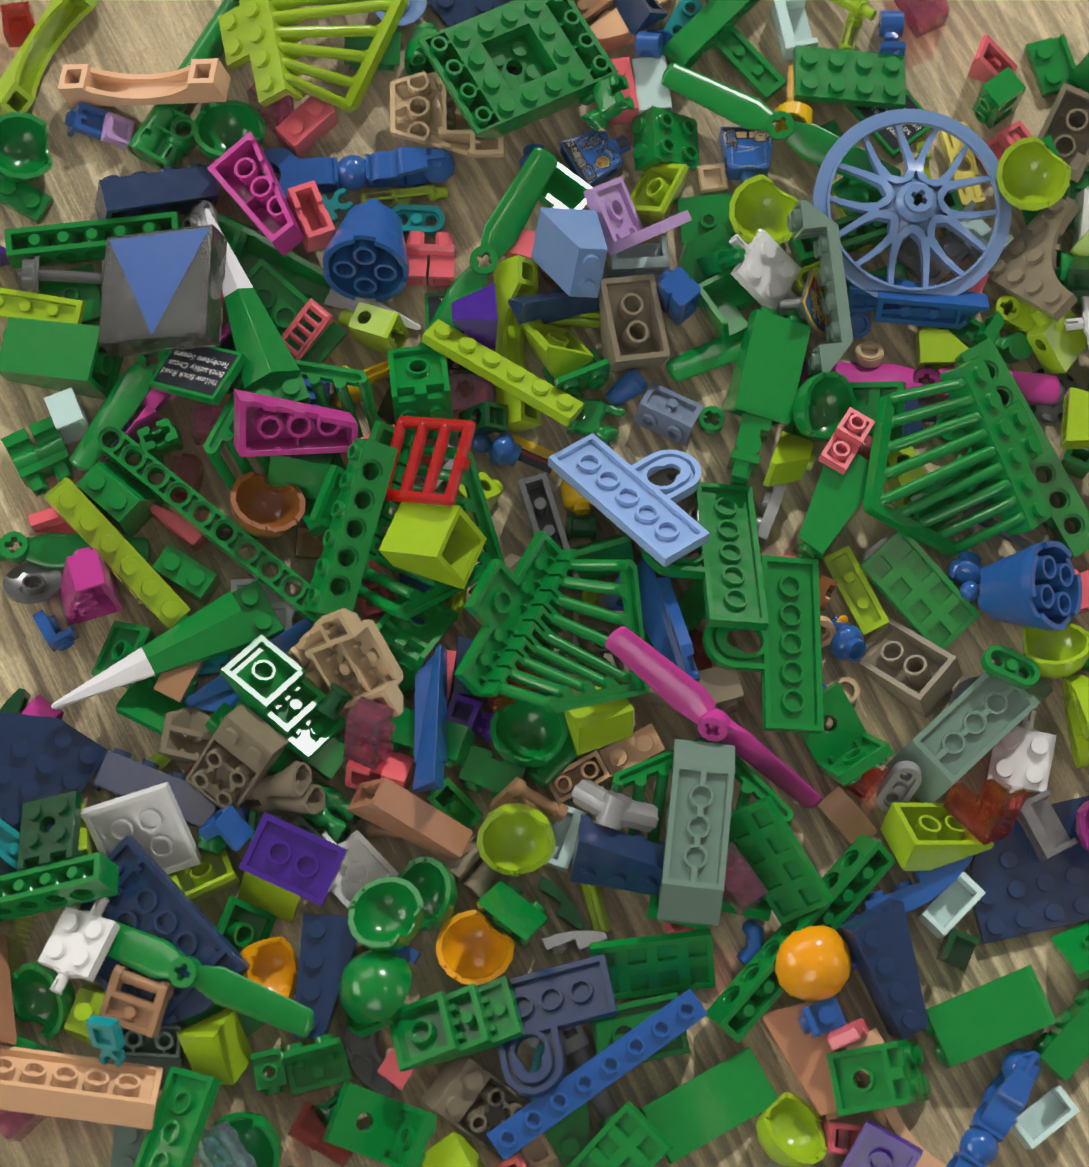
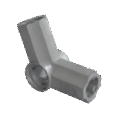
M582 779L573 788L571 794L573 803L597 816L596 821L600 824L618 830L624 826L645 832H650L651 829L657 826L659 820L658 808L652 804L631 800L621 793L606 790L586 779Z

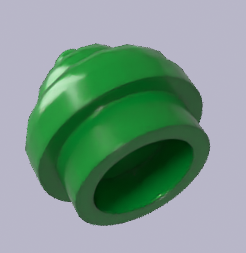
M200 834L197 837L199 840L197 847L208 853L219 856L221 850L226 849L227 844L220 835L206 841Z

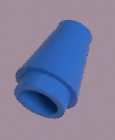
M635 368L630 371L626 370L610 388L609 392L605 394V397L612 405L618 407L644 393L643 389L648 384Z

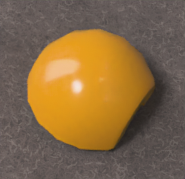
M469 910L456 914L442 927L437 936L435 950L440 967L453 981L467 986L474 983L479 987L500 978L513 959L515 944L514 940L505 933L501 934L494 929L481 912Z
M823 924L822 926H808L793 932L782 943L776 956L775 972L780 986L789 995L807 1002H817L833 997L845 985L852 968V957L847 943L835 929Z
M278 936L255 942L244 948L240 954L251 966L242 976L292 1000L296 991L299 967L298 958L293 946L284 937Z

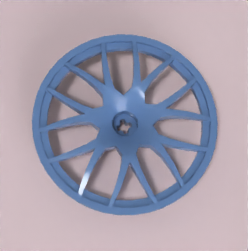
M898 109L882 112L860 121L836 141L820 166L813 190L812 205L831 220L830 203L864 214L839 231L840 238L874 221L888 224L887 235L881 243L856 262L853 261L841 244L845 278L851 284L864 289V291L878 290L957 296L973 287L989 272L999 258L1006 243L1011 224L1012 206L999 191L996 179L999 161L984 140L961 122L946 115L921 109ZM901 125H922L934 128L916 160L913 157ZM893 126L904 162L905 174L903 177L891 175L882 165L868 135ZM941 130L961 141L964 146L947 172L940 179H928L923 171L925 158L938 131ZM860 140L863 141L874 173L841 163L844 156ZM968 149L976 155L988 176L950 181ZM836 171H842L879 189L883 198L877 203H861L830 195ZM991 182L996 209L985 211L953 210L948 207L943 199L946 194L953 191ZM917 194H921V201L924 203H920L918 206L913 204L914 198L912 196L915 197ZM995 216L993 232L987 247L960 222ZM935 227L947 228L979 250L982 255L967 271H962L941 249L934 236ZM909 236L918 245L921 287L894 285L897 254L901 242ZM889 247L887 282H884L872 276L860 266ZM930 253L958 277L948 282L928 287ZM865 291L871 296L878 298V292Z

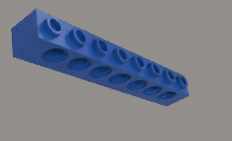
M688 989L565 1077L551 1093L536 1098L486 1135L503 1160H507L708 1015L707 1011L692 990Z

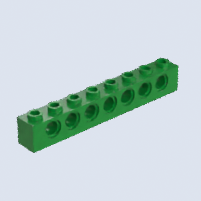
M990 337L960 353L955 358L957 362L955 368L972 358L982 355L997 392L1004 398V407L1011 402L1022 400L1044 451L1043 454L1028 463L1034 476L1036 469L1043 470L1047 475L1046 483H1041L1036 479L1051 515L1042 524L1047 531L1053 533L1056 541L1064 544L1071 551L1072 556L1069 558L1071 560L1089 550V511ZM1051 494L1057 495L1060 498L1061 507L1059 509L1051 506L1049 502ZM1065 520H1070L1075 524L1074 534H1069L1065 531Z
M860 834L822 877L824 884L834 898L831 903L783 923L708 1008L706 1018L724 1035L739 1044L785 991L779 984L775 967L776 956L782 943L788 936L808 926H822V924L837 930L897 860L879 841Z

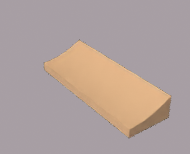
M0 1045V1110L152 1130L163 1067L123 1062L120 1067H116L114 1060H110L106 1065H102L99 1058Z

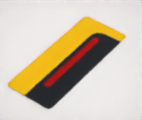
M513 435L514 442L522 446L518 461L553 476L556 475V472L548 466V457L556 452Z

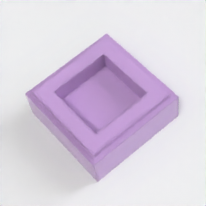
M108 112L105 114L101 141L125 150L128 149L127 145L132 139L135 121Z

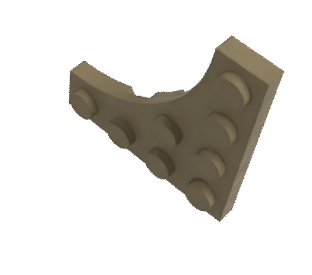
M1063 195L1050 208L1042 209L1015 239L1010 242L988 272L987 282L1057 322L1078 301L1075 295L1060 283L1055 273L1056 242L1058 237L1063 236L1072 219L1081 210L1078 202Z

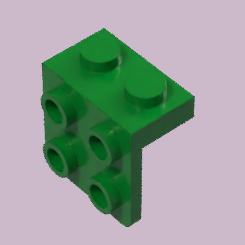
M651 106L632 119L633 157L636 171L644 173L659 162L687 164L689 170L695 171L697 169V166H699L697 122L695 119L655 106Z
M596 347L589 349L594 355L593 360L571 373L555 379L545 367L542 372L548 383L574 397L579 396L580 392L587 389L595 391L605 386L606 382L609 381L610 362L608 359L601 360Z
M161 674L134 682L119 700L115 710L118 714L162 735L165 714L186 707L185 699L196 692L200 677L195 676L182 703L153 689Z
M333 1034L317 1037L314 1044L303 1046L302 1042L287 1045L284 1047L285 1052L279 1053L280 1060L286 1067L293 1097L343 1084L345 1081H353L345 1045L339 1037L334 1038Z

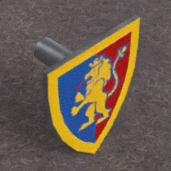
M814 267L810 268L802 297L780 300L781 311L797 309L800 318L804 319V324L809 325L818 336L825 338L824 330L825 326H827L826 315L822 314L821 298H823L821 287L818 285Z

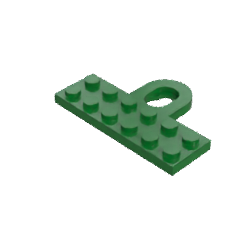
M700 482L698 489L694 492L696 521L710 533L709 541L696 548L700 556L695 559L681 557L663 567L642 548L643 558L647 565L659 574L668 577L702 579L707 627L766 631L769 620L752 486Z
M761 555L769 625L766 631L752 630L760 640L758 652L749 654L743 652L738 647L729 645L726 639L728 632L737 631L738 629L707 627V625L703 633L705 652L713 663L723 669L761 672L763 731L821 734L824 732L818 559Z

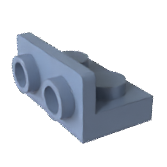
M652 382L638 406L634 423L684 446L704 405Z

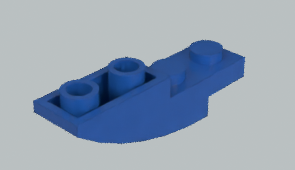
M974 855L930 871H915L912 873L915 884L912 885L911 880H907L894 885V892L885 895L883 890L871 893L866 896L867 901L860 905L861 909L865 912L890 898L902 901L906 914L910 913L946 890L967 868Z

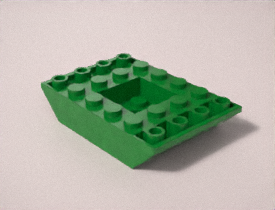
M514 0L418 41V44L476 137L495 140L579 103L581 97L586 96L598 81L607 79L614 73L618 74V70L573 0ZM514 66L519 70L520 74H510L506 67Z

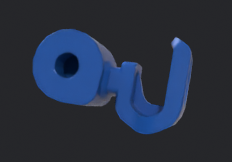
M880 10L878 37H884V41L880 44L878 53L905 54L906 43L898 41L899 38H902L904 31L903 11Z
M647 29L646 32L639 31L635 41V55L643 58H661L663 56V37L666 46L671 40V32Z

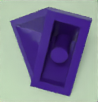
M495 283L454 301L451 303L452 322L472 339L495 352L498 316Z

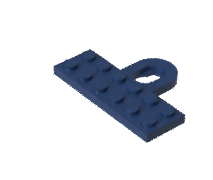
M604 954L510 978L525 1035L495 1047H498L504 1078L516 1093L524 1097L538 1098L551 1093L561 1083L565 1074L566 1063L559 1030L619 1015L608 963ZM529 1038L540 1039L545 1045V1051L541 1057L542 1065L534 1073L527 1072L524 1064L517 1058V1050L520 1044Z

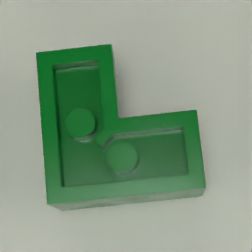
M558 162L538 201L547 208L589 210L583 192L593 187Z
M735 266L698 284L701 287L698 307L725 345L744 336L747 321L739 311L758 302L731 275Z

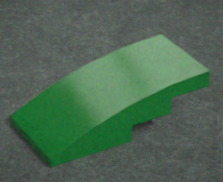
M262 634L221 669L220 673L248 707L290 740L287 746L306 763L346 727L348 720L340 714L338 715L340 719L336 722L315 708L317 703L321 704L327 695L305 678L306 670Z
M507 976L479 987L473 983L448 994L440 991L405 1005L395 1013V1023L389 1025L401 1072L464 1057L525 1035L511 980Z
M748 1047L639 1110L674 1146L665 1155L669 1164H672L766 1110L778 1097L752 1050Z

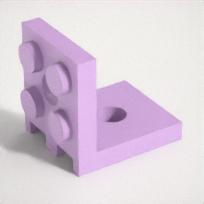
M622 176L583 192L589 210L597 211L610 256L692 220L687 209L643 228Z

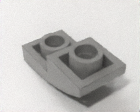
M570 931L543 938L542 944L546 953L553 951L554 955L571 949L570 943L575 942L579 953L585 950L587 955H589V943L607 941L608 938L604 932Z

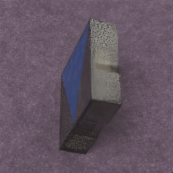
M213 224L107 238L98 344L114 358L150 354L164 349L186 350L220 346L223 314L221 290L225 278L227 238Z

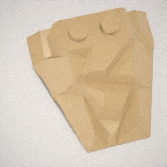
M422 71L390 82L391 136L474 158L504 157L505 135L495 140L476 137L436 71L429 74Z
M342 608L318 619L314 626L299 639L300 641L286 653L287 656L306 670L305 678L325 695L331 690L330 684L333 682L354 696L353 700H348L340 712L341 716L346 717L347 722H355L358 718H369L370 723H379L403 713V694L399 689V685L403 680V672L374 621L370 619L361 621L356 613Z

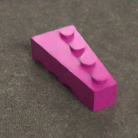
M251 131L207 167L219 184L283 257L305 239L261 144Z
M234 389V447L240 457L348 452L354 439L358 438V423L350 412Z
M78 549L73 552L74 555L66 557L59 596L67 626L124 610L116 577L97 549Z

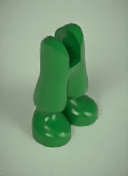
M312 778L310 784L320 785L323 788L326 805L318 814H300L313 827L326 829L328 835L338 845L347 839L351 827L346 822L333 816L331 812L336 811L352 825H355L361 817L347 810L352 800L347 801L340 790Z

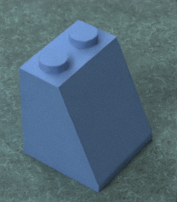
M540 207L531 253L532 259L568 296L598 298L608 249L597 211Z

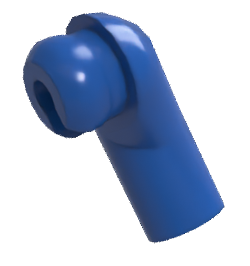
M753 919L745 921L742 925V931L746 934L747 945L736 956L745 966L764 945V929L759 922H755Z

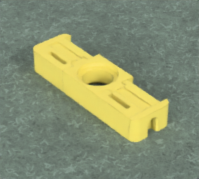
M940 131L939 136L949 169L964 144L952 135ZM970 149L967 150L963 160L969 163L970 169L966 172L956 170L951 178L952 181L978 177L977 163L974 153ZM980 185L956 190L963 209L971 201L976 203L975 208L980 207L986 198L982 197Z

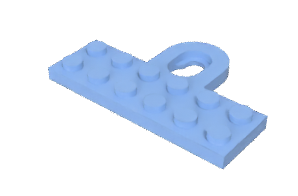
M592 433L548 457V466L663 567L709 541L710 533L675 504L694 493L700 484L701 467L691 455L679 450H661L630 465ZM665 468H674L680 471L675 481L667 486L654 485L648 480L651 475Z

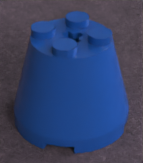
M368 199L365 203L358 204L348 211L324 251L322 265L324 278L329 286L340 295L351 300L360 297L376 299V302L391 299L404 289L409 275V260L402 229V219L392 209L382 205L377 199Z
M1058 541L1039 542L987 566H983L980 569L981 582L980 595L978 597L980 610L986 611L992 619L1000 622L1045 631L1067 629V625L1072 617L1078 616L1082 602L1081 575L1074 572L1073 565L1069 559L1072 556L1071 551Z

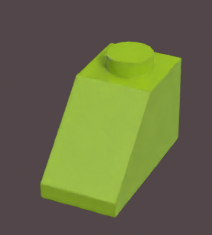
M931 326L924 327L922 330H918L914 339L916 370L930 368L938 371L941 368L955 366L957 363L955 358L969 348L948 329H939V327Z
M782 431L763 485L769 487L802 480L805 470L811 471L816 455L811 452L815 442Z

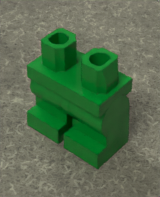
M747 413L743 414L734 449L732 448L727 469L732 470L729 484L746 486L749 476H755L761 458L759 456L761 445L766 442L772 420Z
M51 416L29 426L37 443L35 446L25 428L1 438L20 478L36 496H40L50 490L45 480L48 477L56 475L59 482L65 477L71 481L75 479L73 465L69 461L70 453L60 430L56 429Z

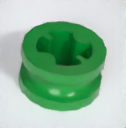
M716 406L704 408L699 416L700 429L708 435L717 434L722 430L725 423L723 411ZM707 415H710L712 418L716 416L719 418L717 419L716 426L712 423H705Z

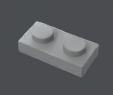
M775 485L773 492L766 491L761 505L766 508L763 518L756 517L760 546H765L787 488L783 485Z

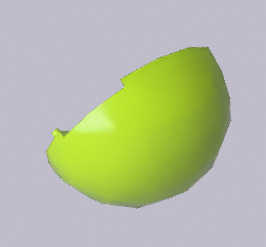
M1030 136L1017 140L1005 150L998 162L996 179L999 191L1008 203L1020 210L1037 211L1047 207L1050 208L1063 197L1069 187L1071 167L1050 151L1037 136Z
M759 174L746 179L736 188L730 200L729 219L734 232L744 242L750 244L758 232L765 230L779 245L785 243L793 234V232L788 230L787 216L791 215L790 212L799 200L783 192L764 174Z
M1070 622L1067 625V629L1057 631H1045L1023 626L1024 656L1031 658L1038 664L1040 677L1058 679L1071 676L1080 670L1089 658V631L1087 632L1081 626Z
M507 803L487 815L478 830L476 844L481 858L490 868L504 875L519 876L520 874L534 872L544 864L547 865L554 854L556 840L551 823L543 813L525 804Z
M784 1092L757 1119L756 1131L759 1144L766 1155L781 1166H813L825 1157L828 1149L826 1147L825 1134L820 1124L822 1120L807 1102L794 1094Z

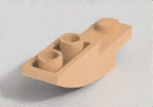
M657 0L666 11L675 6L676 0ZM617 8L612 11H605L599 16L598 21L590 25L605 51L636 41L637 34L632 35L629 32ZM661 21L646 28L642 32H646L647 29H660Z
M650 723L633 732V737L615 742L600 751L596 750L568 765L548 786L558 803H565L573 799L571 796L573 788L582 779L590 780L602 786L613 780L614 773L657 756L667 749L654 724Z

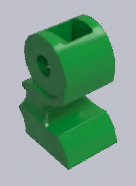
M999 311L988 315L973 337L977 344L991 337L1006 364H1014L1027 359L1031 354V346L1027 337L1021 332H1017L1002 338L999 333L1001 327L1005 324L1003 316Z

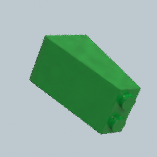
M761 306L760 310L756 309L750 313L722 411L743 417L744 413L770 419L772 420L771 426L773 427L789 425L791 420L792 404L799 385L811 327L804 324L803 318L788 315L787 318L777 315V310Z
M9 317L7 327L3 332V343L0 350V375L8 381L57 391H63L72 387L77 395L106 400L118 380L126 347L101 326Z
M857 453L844 475L823 464L792 551L799 555L798 558L818 559L820 564L863 506L869 461Z
M1028 965L926 1009L929 1025L923 1028L926 1036L931 1035L935 1047H932L937 1062L940 1065L944 1064L947 1069L1055 1024L1057 1020L1032 966Z

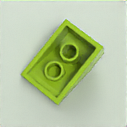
M892 803L880 828L902 871H930L990 850L994 846L992 839L970 803Z

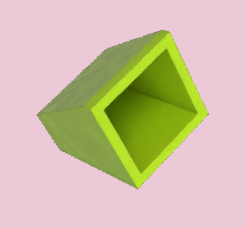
M401 502L379 551L394 567L465 589L487 538L460 506L453 505L447 507Z

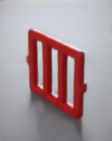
M400 416L390 444L391 447L398 449L384 501L453 506L463 472L468 471L471 461L467 457L476 424L471 420ZM407 428L417 429L400 490L390 489ZM429 430H439L423 491H412ZM451 432H462L445 494L435 493Z

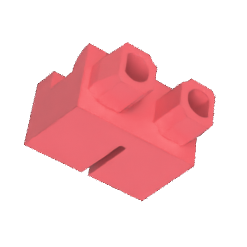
M410 231L407 243H405L409 260V275L406 285L427 286L428 263L430 262V286L450 287L451 283L455 280V245H452L451 233L438 232L436 233L435 244H424V232Z

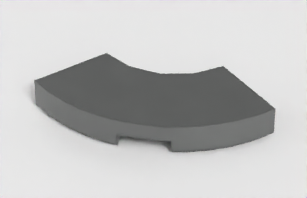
M345 1026V1051L353 1071L368 1088L376 1093L392 1098L395 1086L376 1073L384 1061L376 1045V1032L361 1038Z

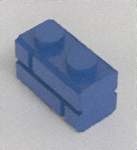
M680 266L676 267L673 271L670 269L666 270L657 280L660 283L657 291L661 310L664 313H668V317L676 325H681L697 311L701 287L693 279L689 280V275Z

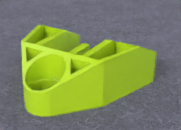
M1075 674L1062 678L1064 711L1075 766L1077 768L1089 767V677Z

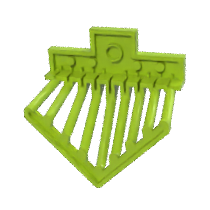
M239 0V6L218 17L227 66L236 69L251 61L258 101L265 107L287 95L300 100L303 98L302 92L347 113H351L359 108L405 12L408 0ZM327 5V6H318V7H309V8H299V9H295V8H297V7H299V6ZM377 11L385 12L382 21L374 26H296L307 19ZM370 36L373 38L369 48L364 51L297 43L305 38ZM309 56L355 61L361 63L356 75L349 77L296 61V59ZM303 74L347 87L349 90L345 98L301 79L299 76Z

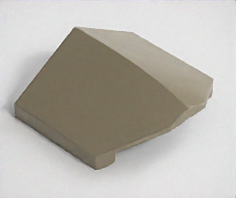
M189 707L166 713L158 753L180 763L195 764L214 735L204 727L210 716L204 711Z

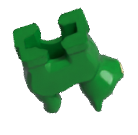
M614 73L607 79L598 81L586 96L581 97L580 103L582 105H590L594 101L597 104V109L584 114L580 118L586 121L591 129L600 133L604 132L611 118L617 117L626 109L632 110L635 108L633 99L630 96L624 98L621 90L629 88L627 78Z
M574 396V398L583 402L584 406L580 413L582 415L581 419H574L567 427V434H579L586 437L593 433L607 446L615 444L616 440L619 439V430L611 426H601L605 414H610L613 417H622L625 415V409L616 408L614 405L602 402L599 399H585L584 397Z
M168 418L156 422V426L160 428L156 431L151 432L148 426L137 431L141 447L163 465V454L182 450L184 447L179 430ZM138 455V458H139V460H140V462H141V461H142V457Z

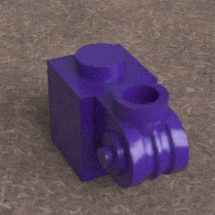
M453 692L447 708V721L467 726L474 733L483 736L484 740L492 741L490 723L494 713L485 714L481 712L482 702Z

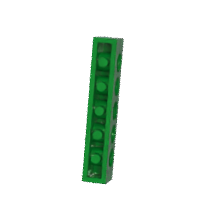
M956 191L945 195L943 201L950 209L959 211L963 209ZM917 194L915 197L912 196L914 198L913 204L918 206L920 203H924L921 201V194ZM855 213L833 221L839 225L840 231L864 214ZM874 221L863 225L841 237V244L845 251L850 253L867 245L881 243L887 235L888 224ZM792 234L788 245L794 261L800 268L820 261L819 258H815L813 249L814 241H817V238L794 240Z
M176 211L5 229L6 256L13 269L22 268L23 259H34L36 256H40V266L115 259L117 256L110 240L182 231L181 223Z
M355 438L354 442L350 445L347 452V458L349 459L347 467L339 480L340 492L338 499L334 502L331 509L332 520L330 527L323 537V552L315 565L316 576L314 584L307 593L306 601L308 605L306 611L323 616L342 608L353 612L398 449L368 438ZM365 465H367L369 469V474L367 478H365L363 475V468ZM357 493L361 497V502L358 507L355 504V496L357 495ZM349 522H351L353 526V530L350 536L347 534L346 530ZM341 551H343L345 555V559L342 564H340L338 560V556ZM333 580L337 584L334 593L330 590V584Z
M97 852L1 875L0 922L118 895L119 867L104 854Z

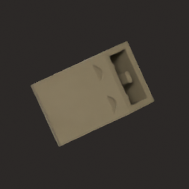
M242 703L225 716L185 780L219 808L223 809L232 805L237 811L276 762L290 740Z
M468 1056L449 1060L421 1099L422 1102L500 1159H502L501 1155L486 1134L529 1104L527 1100Z

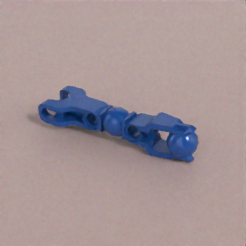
M398 147L396 150L365 154V159L351 154L343 157L340 161H338L337 157L300 159L285 148L264 149L274 173H278L281 176L279 184L286 199L288 188L315 181L320 194L335 192L341 189V186L347 190L356 191L364 188L367 184L369 189L393 187L405 189L445 182L454 175L455 160L451 153L437 147L431 149Z
M1016 1048L1009 1051L1003 1058L1000 1072L982 1095L983 1098L969 1125L971 1129L967 1130L960 1138L959 1152L954 1153L946 1167H987V1165L994 1161L999 1149L998 1143L1003 1142L1017 1116L1025 1108L1032 1086L1039 1078L1041 1066L1039 1062L1040 1054L1038 1052Z

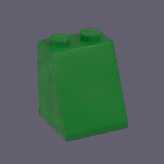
M127 460L128 465L134 466ZM112 461L96 463L76 484L79 490L123 535L128 537H134L153 517L150 512V507L153 504L160 507L164 505Z

